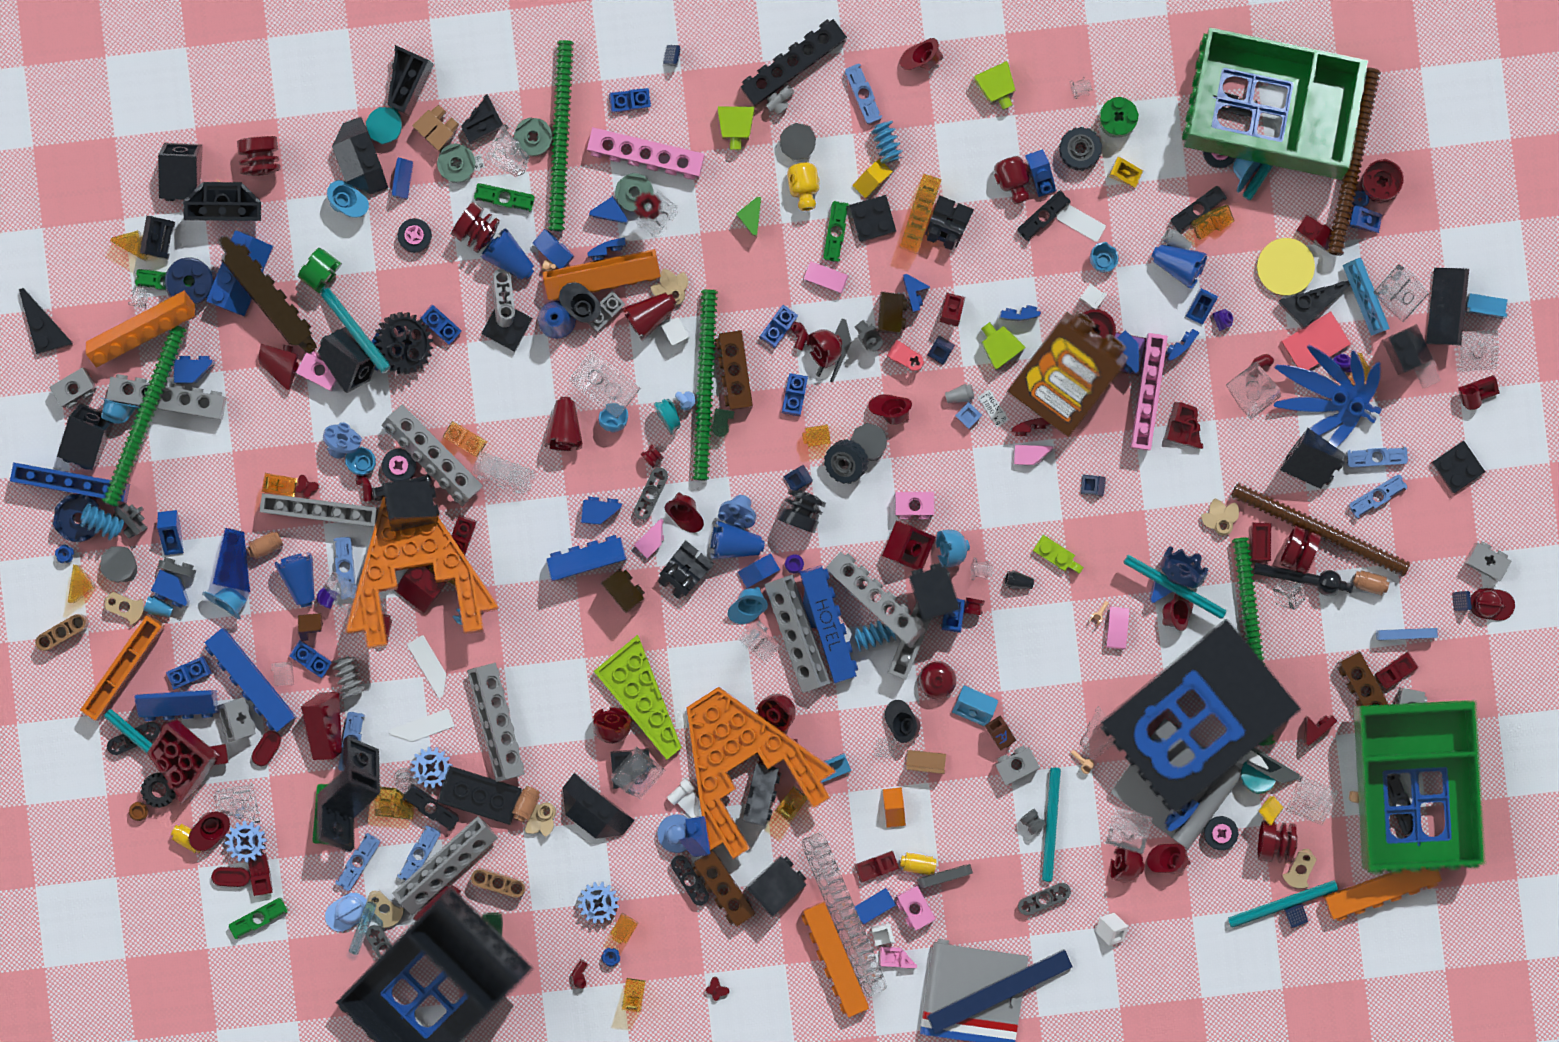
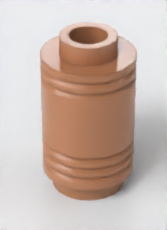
M272 531L248 542L249 547H247L250 557H255L257 560L281 549V546L284 544L278 532L274 533Z
M1360 570V572L1356 571L1353 580L1356 589L1381 596L1383 592L1387 593L1390 584L1387 581V577Z
M529 786L522 789L512 811V814L515 815L514 819L523 823L525 820H530L540 798V791Z

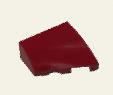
M261 344L258 357L259 364L286 390L291 389L298 354Z
M1174 402L1164 439L1203 449V443H1201L1199 435L1201 429L1197 421V407L1182 402Z

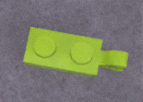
M1042 535L1033 549L1035 553L1063 571H1066L1069 567L1080 574L1084 568L1073 561L1075 557L1073 553L1045 535Z

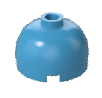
M946 529L937 532L936 548L940 547L941 555H938L941 565H946L947 568L960 565L965 560L967 551L970 550L968 540H965L964 536L956 530Z

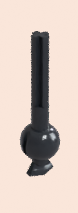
M1255 562L1253 574L1317 586L1318 591L1325 596H1334L1339 590L1352 593L1354 586L1353 582L1342 581L1340 575L1333 570H1325L1320 575L1310 573L1305 575L1295 570Z

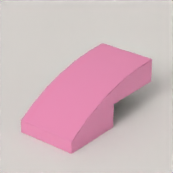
M810 261L804 280L842 294L849 276Z
M1110 607L1106 648L1126 649L1129 608Z

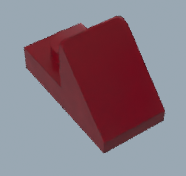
M1306 215L1296 229V232L1327 252V249H1329L1328 243L1331 242L1329 238L1332 237L1330 234L1332 230L1326 224L1322 225L1309 215Z
M946 293L940 316L941 323L959 326L965 297Z
M1325 715L1318 721L1319 725L1316 726L1306 716L1304 744L1310 746L1338 722L1333 715Z

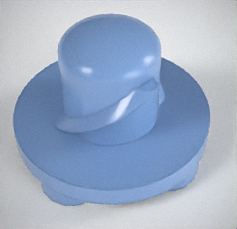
M344 422L339 423V425L326 427L323 433V440L329 447L327 448L329 454L337 459L345 457L346 453L357 451L362 441L361 436Z
M737 495L732 500L723 502L718 514V518L721 521L743 530L752 527L756 522L757 516L751 508V500L745 495Z
M680 814L670 815L660 823L657 832L658 840L667 851L681 853L687 850L679 841V839L688 838L685 819L689 818Z

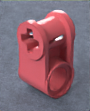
M897 339L886 355L912 371H918L924 365V360L920 354ZM916 357H918V362L920 363V365H915L914 367H912V362L910 361V359H915Z

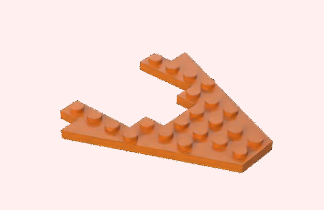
M385 497L382 498L346 628L347 634L365 632L368 650L387 647L379 592L398 589L395 571L433 565L436 583L455 580L464 634L483 631L481 613L498 610V605L440 518L436 516L437 523L392 532Z
M717 687L686 707L702 816H705L710 851L724 843L732 858L735 859L751 849L721 799L737 790L728 772L756 754L760 755L767 769L785 760L813 808L831 798L821 781L836 772L835 769L721 687Z

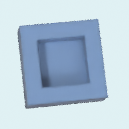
M968 402L955 416L969 429L982 414Z

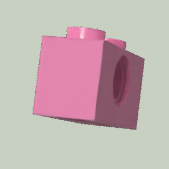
M306 352L296 373L332 391L337 380L324 361L321 360L322 358L319 354L315 352L309 354ZM318 365L324 366L325 372L323 375L318 376L315 369Z
M895 492V515H899V519H911V515H919V519H930V515H934V492ZM912 500H917L920 503L918 511L910 509L909 503Z
M918 885L897 895L899 900L896 903L900 911L905 910L908 916L905 920L910 928L914 927L915 930H918L936 920ZM911 904H919L920 910L918 913L914 914L909 911Z

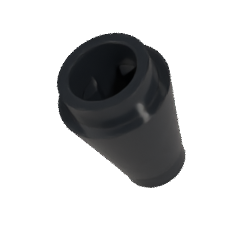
M1012 570L1007 571L1004 584L1009 589H1032L1034 578Z

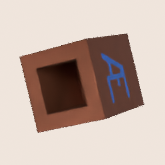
M1001 715L984 725L1000 751L1017 741Z

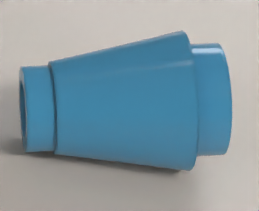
M148 596L143 611L151 615L170 617L173 606L155 596Z

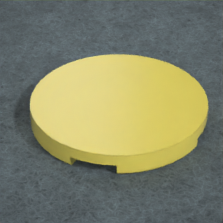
M1280 238L1270 242L1261 251L1257 260V274L1262 284L1270 292L1282 296L1294 295L1305 289L1311 282L1315 271V262L1311 251L1302 242L1292 238Z

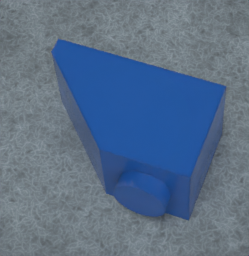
M177 510L158 512L157 529L164 555L184 553L181 524Z

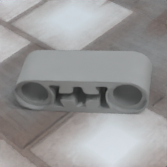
M498 269L495 271L492 280L495 317L499 326L509 327L513 323L515 315L511 275L508 271ZM498 279H503L505 282L501 283ZM503 292L504 300H506L505 304H503V297L501 296ZM501 314H508L510 317H503Z

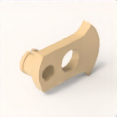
M111 592L105 597L106 610L127 618L130 625L140 619L144 609L142 598L132 600L115 592ZM114 598V603L109 605L108 600ZM123 601L129 603L130 607L127 612L119 610V604Z
M1303 849L1298 851L1289 872L1283 874V878L1289 885L1295 888L1309 887L1307 879L1317 860L1311 850ZM1298 865H1304L1307 868L1303 874H1298L1295 869Z
M371 891L369 893L366 905L383 921V928L398 923L403 915L404 908L394 905L381 891ZM382 904H387L390 907L387 913L379 911V907Z

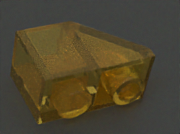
M380 786V795L375 799V816L413 820L415 806L407 802L406 799L403 801V793L397 788Z

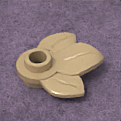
M662 269L660 283L652 285L651 291L655 296L665 292L667 295L675 291L678 292L679 297L675 299L677 302L675 305H678L685 299L684 291L688 286V277L685 272L676 276L672 271Z
M1215 498L1210 504V513L1202 514L1201 518L1206 527L1214 529L1221 536H1225L1231 533L1233 523L1239 517V508L1237 503H1232L1226 507L1220 500ZM1222 522L1227 525L1225 530L1220 528Z
M548 802L541 805L537 804L530 820L527 821L525 832L535 834L541 831L545 837L548 836L554 828L553 819L556 815L554 805ZM549 809V815L545 816L544 811Z

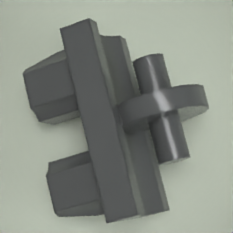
M862 320L855 326L859 334L858 338L866 350L869 349L876 352L883 347V340L873 324L868 326Z
M124 502L114 509L115 513L112 517L116 516L119 520H124L128 525L124 530V534L128 538L138 535L148 528L142 522L145 519L141 515L144 510L142 506L136 509L133 504L128 506Z

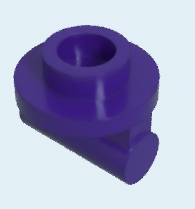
M1222 309L1212 313L1219 331L1232 326L1234 318L1230 311Z
M1346 354L1335 356L1333 360L1342 370L1351 373V358Z
M323 587L317 594L318 604L331 609L338 591L329 587Z

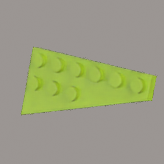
M636 635L595 669L594 673L667 760L682 747L639 635Z

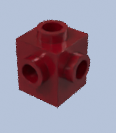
M643 192L635 199L634 206L636 209L634 212L640 219L645 218L646 221L649 219L653 221L661 214L659 211L662 209L660 206L662 202L656 194L651 195L650 192L647 194ZM646 204L652 205L650 211L645 210Z

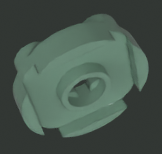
M526 118L515 129L514 142L517 148L523 154L531 157L545 153L553 141L549 125L544 120L538 118ZM530 132L533 134L538 133L536 142L528 140Z
M451 144L440 152L437 167L440 174L448 181L463 182L469 179L475 171L476 160L474 154L464 145ZM454 158L462 161L459 168L451 166Z
M630 173L620 179L616 185L615 196L617 201L627 211L634 212L636 209L634 206L636 198H632V194H629V190H633L634 187L637 188L640 194L650 192L651 195H654L651 182L642 174Z

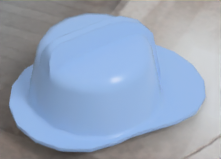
M349 893L333 902L325 913L327 925L335 931H345L361 922L369 912L366 898L358 893Z

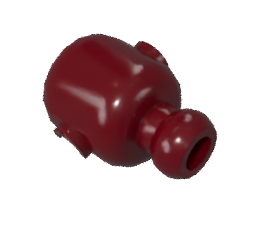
M1012 156L996 163L994 166V177L997 185H1000L1003 191H1011L1012 202L1016 205L1029 200V193L1024 189V186L1029 182L1028 174L1030 171L1027 163H1024L1019 156Z

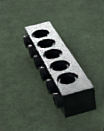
M827 19L819 25L820 29L815 33L813 30L804 36L805 40L800 44L795 42L788 48L789 52L784 55L780 53L773 59L774 62L771 65L767 66L765 64L757 70L758 74L753 78L749 76L742 81L741 90L754 107L847 40V36L834 19L831 21ZM822 34L829 37V41L825 44L820 43L818 37ZM805 46H811L814 49L811 55L803 53ZM790 57H795L798 59V64L790 66L787 60ZM773 69H781L783 72L782 76L774 77L772 75ZM758 80H765L767 82L766 88L759 89L756 86Z

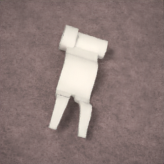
M684 778L680 782V786L668 795L667 799L673 805L678 803L691 818L702 816L700 799L693 792L696 788L687 778Z

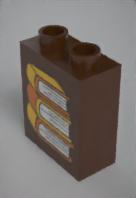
M1066 311L1013 381L1007 392L1069 437L1122 369L1128 356L1123 353L1126 347L1117 338L1107 335L1103 339L1092 330L1095 324L1089 317L1081 312L1071 315Z

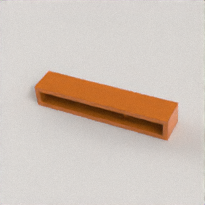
M655 249L543 272L547 298L554 301L559 300L562 287L572 282L580 283L591 293H596L601 289H615L620 285H635L640 281H654L661 277Z
M184 290L86 341V355L97 368L195 317V304Z
M150 615L144 617L80 711L95 721L100 720L165 625Z
M1424 867L1421 868L1422 871L1410 872V870L1405 868L1402 869V872H1390L1323 896L1330 917L1333 920L1341 921L1348 918L1347 915L1353 912L1355 915L1361 914L1366 911L1365 908L1373 906V908L1383 906L1384 901L1391 900V902L1402 899L1401 895L1406 893L1414 895L1420 892V888L1427 886V889L1438 886V882L1442 881L1439 870L1430 871Z
M825 901L803 909L804 914L801 917L805 926H810L812 932L809 933L812 943H817L819 950L816 952L820 961L824 960L827 966L824 968L827 978H832L834 985L831 988L835 997L839 996L842 1003L839 1006L842 1014L847 1013L849 1018L870 1009Z

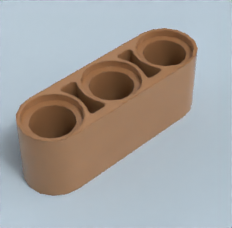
M83 614L72 615L37 636L35 640L36 647L41 651H48L87 629L89 625L88 618ZM78 617L83 620L81 628H77L74 624L75 619ZM60 627L66 629V636L64 638L58 635ZM44 637L50 640V644L46 648L41 644V640Z
M479 868L471 875V881L475 886L518 898L526 891L524 881L494 871ZM478 872L485 875V881L482 883L477 882L475 879V875ZM501 878L504 882L503 887H495L494 879ZM519 883L522 886L521 893H514L512 885Z

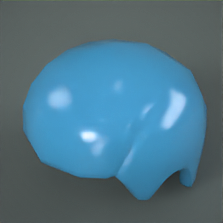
M1108 242L1097 243L1089 256L1092 267L1102 273L1112 271L1117 266L1119 259L1116 248L1110 246Z
M618 403L606 404L603 411L599 413L600 426L604 430L614 433L623 430L628 421V410Z
M361 446L357 451L347 453L345 464L353 474L364 476L374 470L376 458L371 450Z

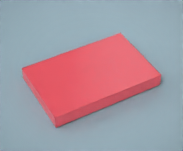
M1331 311L1307 325L1304 329L1302 328L1281 341L1296 367L1307 370L1319 364L1308 350L1307 345L1316 347L1330 357L1351 344Z

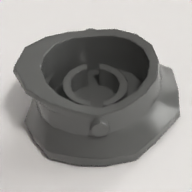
M800 123L789 125L780 135L781 150L792 160L809 157L816 146L814 131L810 126Z
M870 423L857 427L851 440L859 443L864 448L865 453L868 455V461H878L887 446L884 430Z
M111 546L101 556V573L110 581L117 583L133 580L137 574V564L133 553L127 547Z

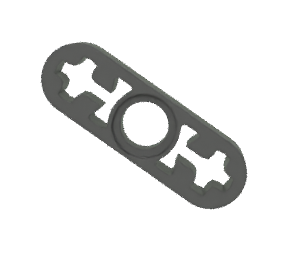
M655 468L651 472L634 509L637 518L645 520L651 516L668 480V473L665 469ZM662 471L665 479H660L658 482L661 488L658 489L654 485H649L650 481L654 483L656 481L655 472L659 473ZM654 488L657 491V496L654 499H648L646 497L647 489ZM642 498L648 502H653L652 507L648 504L646 508L649 511L648 514L640 516L638 508H642L645 504L641 502Z
M965 864L921 877L917 881L919 888L922 889L970 875L973 871L971 864Z
M1064 882L1057 883L1022 898L1018 902V909L1024 915L1033 914L1068 899L1071 895V889ZM1060 886L1067 888L1065 896L1062 897L1061 894L1055 896L1057 900L1053 901V895L1049 892L1053 889L1055 893L1059 891ZM1043 893H1047L1050 896V901L1047 904L1039 902V896ZM1033 897H1035L1037 904L1040 906L1036 908L1034 904L1030 906V911L1022 910L1021 908L1024 906V901L1028 903L1034 902L1032 900Z
M372 925L367 929L366 937L378 958L382 956L379 951L380 946L388 945L391 947L392 943L381 926ZM371 929L379 930V939L381 940L384 937L385 941L380 942L376 946L374 943L378 942L376 937L370 936L372 933Z

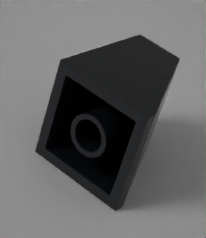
M163 144L158 154L159 199H164L165 201L180 199L184 201L201 184L202 144Z
M1417 324L1382 340L1398 375L1433 359Z
M346 327L340 330L337 329L328 336L325 335L320 341L318 354L344 392L348 393L371 380L376 365Z
M80 403L68 417L57 457L62 458L65 462L80 465L83 469L93 470L99 463L114 423L104 420L101 416L102 411Z
M1307 428L1286 455L1280 470L1321 489L1324 484L1329 485L1332 481L1334 471H1339L1345 464L1343 461L1345 453Z
M429 481L382 483L392 532L437 523L436 516H440L438 504L434 505L433 498H436L435 489L430 487Z
M940 562L930 565V570L924 572L922 568L911 571L912 575L908 577L922 621L961 609L946 565L942 566Z
M780 855L746 887L771 917L807 885L805 882L807 878L800 870L796 872L792 868L794 864L787 856L783 858Z

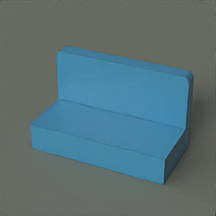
M1469 293L1466 313L1504 319L1507 318L1506 307L1508 299Z
M964 685L952 713L984 726L991 721L998 700Z
M844 753L824 761L835 769L836 772L821 782L851 771Z

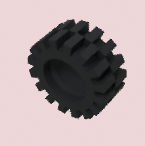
M160 772L149 775L141 785L142 798L152 807L160 808L167 806L173 802L176 793L173 789H170L167 779ZM158 782L166 787L165 795L160 798L152 793L153 785Z

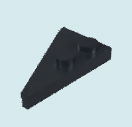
M1349 281L1338 282L1334 285L1282 298L1278 303L1304 329L1347 289L1350 283Z
M24 288L19 289L36 354L73 345V342Z

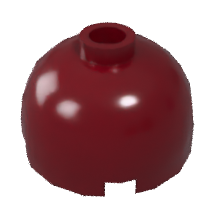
M827 329L817 330L807 335L806 344L807 346L811 345L813 350L810 354L820 367L825 366V368H828L839 360L842 354V340L839 335H835Z
M933 661L922 668L918 683L921 691L926 696L932 699H942L948 697L954 691L957 677L950 665L942 661Z
M771 694L760 701L757 706L759 715L782 732L787 730L795 720V705L786 695Z
M610 707L609 711L600 709L595 712L593 716V729L595 735L600 740L613 744L624 740L628 736L631 728V718H629V714L626 711Z
M1125 843L1119 844L1114 851L1117 854L1115 861L1111 859L1110 877L1119 882H1132L1145 869L1142 854L1136 847Z

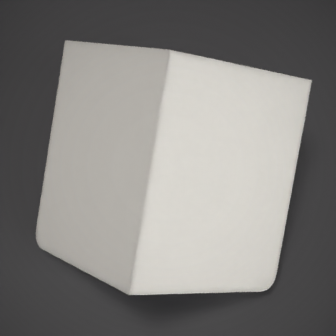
M1090 284L1079 300L1089 308L1097 309L1107 294Z
M679 317L662 325L672 346L685 339H689Z
M1111 913L1099 918L1096 933L1111 946L1125 940L1128 925L1115 913Z
M890 922L871 927L876 946L895 943Z

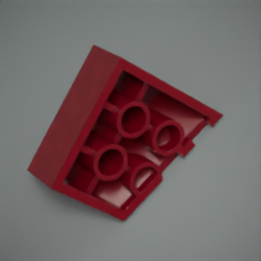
M178 720L165 725L147 752L158 771L163 773L167 779L170 789H173L178 796L177 800L180 804L201 785L220 756Z

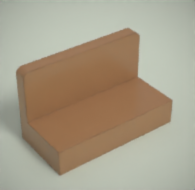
M908 750L906 770L945 774L946 754Z

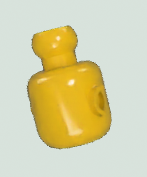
M808 162L790 166L787 171V178L791 196L799 198L798 208L801 211L815 209L816 201L813 199V195L820 188L816 166Z

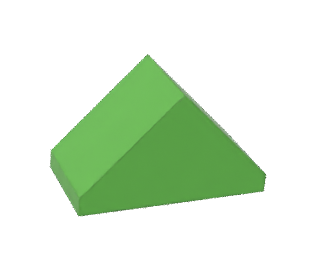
M756 197L736 213V216L754 237H757L761 197Z

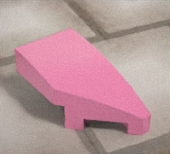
M1015 445L1014 464L1035 465L1040 463L1053 450V446Z
M662 518L634 544L647 559L662 545L664 540V520Z
M880 946L879 966L917 968L916 963L900 947Z

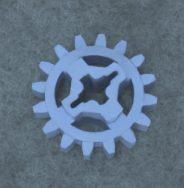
M430 746L427 752L421 749V755H414L417 760L411 761L415 767L410 770L416 772L413 778L418 777V784L424 782L425 788L429 784H431L432 788H435L436 783L442 786L441 780L445 779L449 765L453 766L447 762L450 756L445 758L444 754L446 751L439 753V747L432 751ZM431 754L436 755L434 759L430 760L424 757ZM437 760L434 766L436 771L432 770L431 772L427 773L429 769L427 764H432ZM441 761L444 763V772L440 769ZM419 763L423 766L422 774L419 771ZM431 775L438 777L436 780H428L427 778Z
M243 821L242 826L236 823L237 828L230 827L229 829L232 833L226 834L229 841H226L225 844L230 845L227 852H233L231 855L233 859L238 856L239 862L243 858H245L246 863H249L250 858L256 861L257 854L259 856L263 855L260 852L261 849L266 850L263 843L267 842V839L262 838L266 833L264 831L259 832L261 829L259 825L254 828L255 823L252 821L249 825L247 821ZM244 829H250V830H251V831H249L248 833H241V832H240L241 830H244ZM240 836L246 839L250 838L248 841L252 847L243 845L244 842ZM257 836L259 840L258 846L255 845V838ZM235 837L237 838V845H236V847H234V838H235ZM245 850H250V851H252V853H250V854H246V855L241 854V853H243Z
M594 882L592 888L590 885H586L587 891H581L584 896L578 897V900L582 901V904L578 905V908H583L581 915L587 914L586 920L588 921L590 918H593V923H596L597 919H600L601 923H604V918L611 920L610 914L616 915L613 909L619 908V905L615 904L619 897H614L617 891H610V884L604 887V882H601L600 886ZM594 890H603L601 894L594 895L591 893ZM608 894L611 898V906L606 900ZM602 895H604V897L602 898L603 906L599 905L598 907H596L595 910H593L596 903L594 899L598 900L602 897ZM586 899L590 901V910L586 907ZM603 910L607 912L603 915H595L597 911Z

